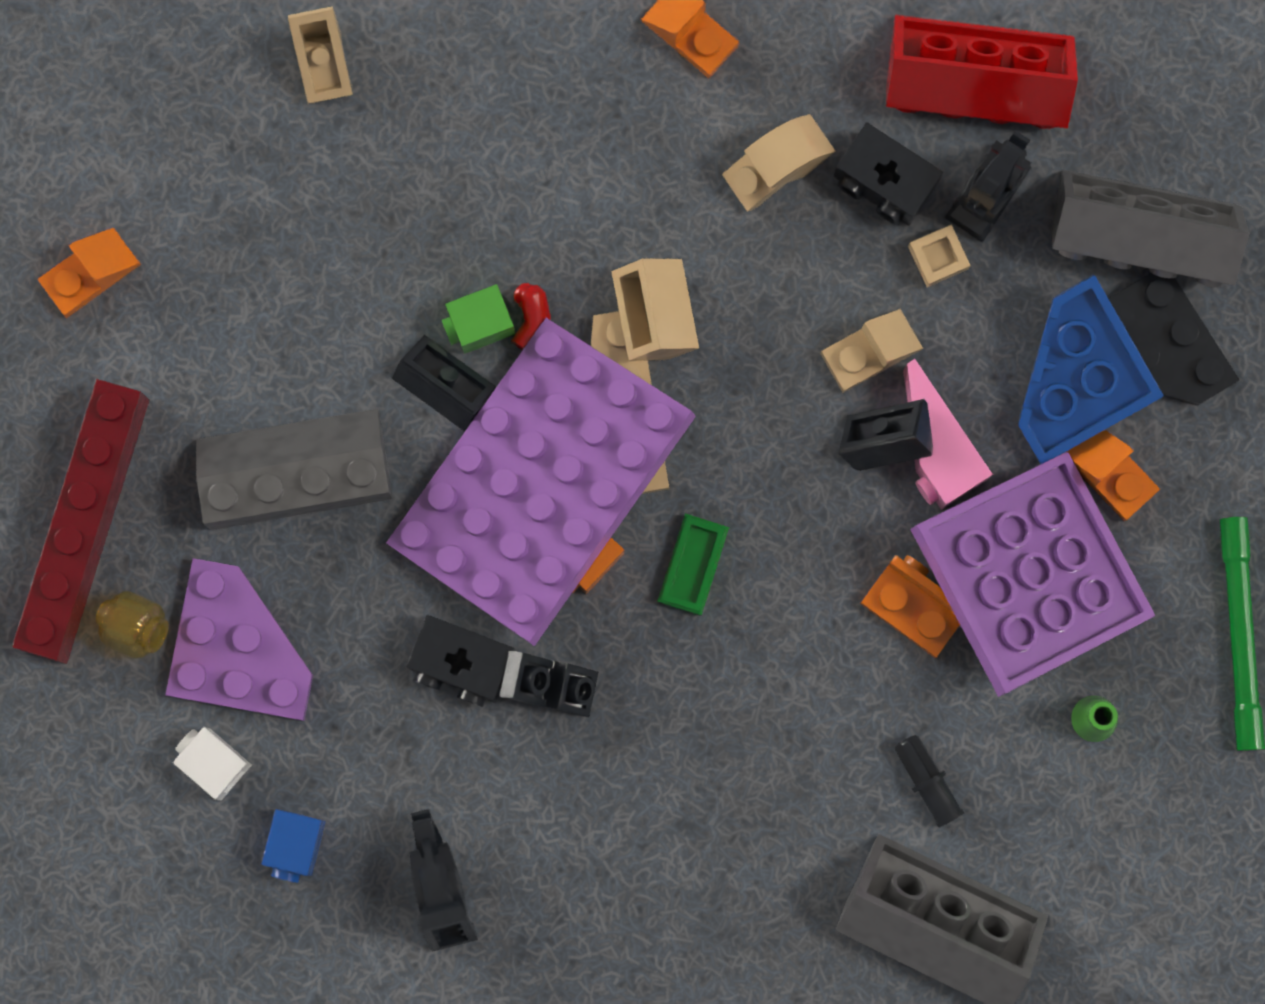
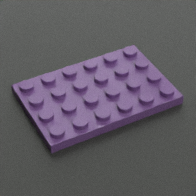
M545 318L386 544L535 646L696 416L682 404L548 318Z

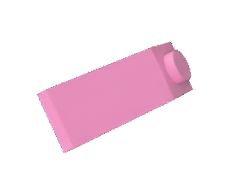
M916 359L907 363L903 370L907 402L925 399L928 402L933 442V453L930 457L915 459L916 473L920 477L915 483L929 505L937 502L942 510L987 481L993 474Z

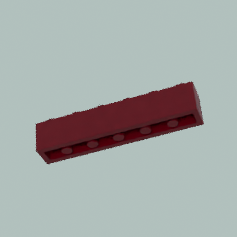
M96 379L12 648L61 663H68L150 401L141 391Z

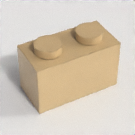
M643 258L611 271L628 361L667 360L699 349L682 259Z

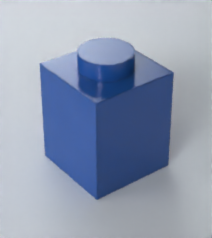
M275 809L261 865L273 868L271 877L299 883L300 875L312 876L326 821Z

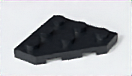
M1150 273L1108 298L1165 397L1199 406L1240 380L1175 278H1164Z

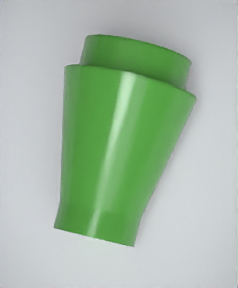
M1092 695L1081 699L1075 705L1071 721L1075 732L1081 738L1090 742H1100L1106 740L1114 733L1118 723V715L1115 707L1109 700L1101 696ZM1096 709L1103 710V716L1107 718L1104 725H1099L1095 721L1094 712Z

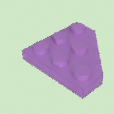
M193 558L165 695L305 721L313 674L299 656L267 606H265L250 581L238 566Z

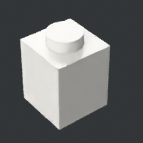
M203 727L199 733L192 729L180 741L175 749L180 755L173 762L210 796L220 801L252 766L251 763L207 727Z

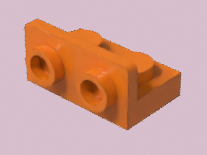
M895 555L860 604L932 657L937 658L960 626V623L941 587L926 577L930 571L911 556L907 555L902 560Z

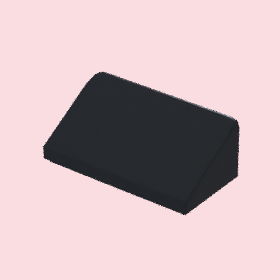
M426 335L399 361L392 377L394 381L464 432L496 389L495 385Z
M925 399L848 415L838 454L853 469L858 471L930 457L933 453V442L928 402Z

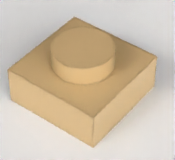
M952 225L912 241L908 245L926 287L962 273L971 266Z

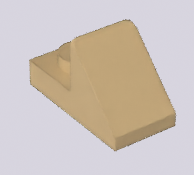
M333 6L288 15V22L308 104L353 95L342 47L341 32Z
M901 309L868 320L863 324L862 329L822 350L820 354L841 391L844 393L919 352L923 347Z

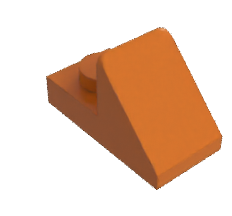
M658 0L641 21L706 77L710 78L739 46V41L705 13L706 3L703 0Z
M111 228L68 245L73 254L37 280L62 314L68 318L141 264L116 230Z
M1103 430L1066 452L1071 456L1083 479L1125 522L1153 497L1160 488L1129 456L1134 450L1108 431Z

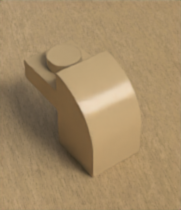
M808 114L792 119L762 136L744 150L746 154L722 175L746 211H750L760 206L786 183L808 175L831 156L835 150L813 117Z

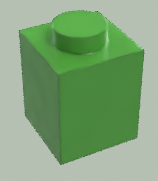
M497 284L445 304L450 317L441 320L451 346L460 342L464 354L515 335L513 323Z

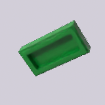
M685 513L659 594L658 603L702 616L729 527Z

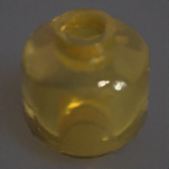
M131 591L119 592L111 600H105L100 605L96 614L100 641L106 647L130 658L140 659L149 653H155L163 645L168 634V621L165 619V612L160 604Z

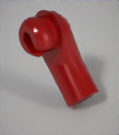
M530 283L520 284L514 292V301L522 308L525 321L511 342L521 350L525 348L545 318L551 320L545 291L540 286Z

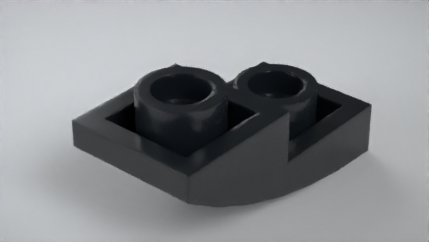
M509 650L500 697L589 717L599 672L569 663L552 661L527 653Z

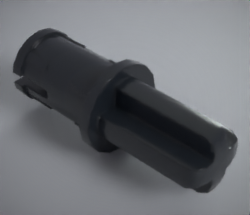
M913 735L895 746V752L915 784L912 790L914 793L919 791L936 820L938 828L963 815L964 811L960 809L943 779V776L946 775L945 771L939 772L920 737Z

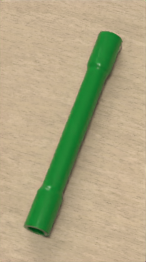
M1248 517L1220 519L1222 559L1226 569L1235 690L1234 723L1236 750H1265L1263 714L1258 693L1249 573L1251 554Z

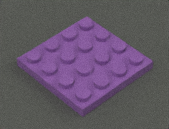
M1068 452L910 529L998 697L1156 616Z

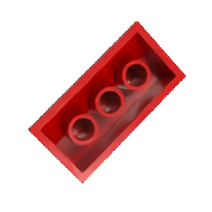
M895 15L887 80L886 107L896 108L905 113L925 111L941 113L946 117L955 119L967 116L987 119L996 124L1017 122L1032 124L1040 129H1052L1054 127L1068 129L1078 83L1075 36Z

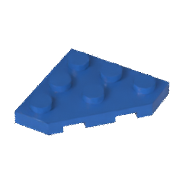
M1094 274L1053 297L1018 420V426L1040 464L1063 454L1164 397Z

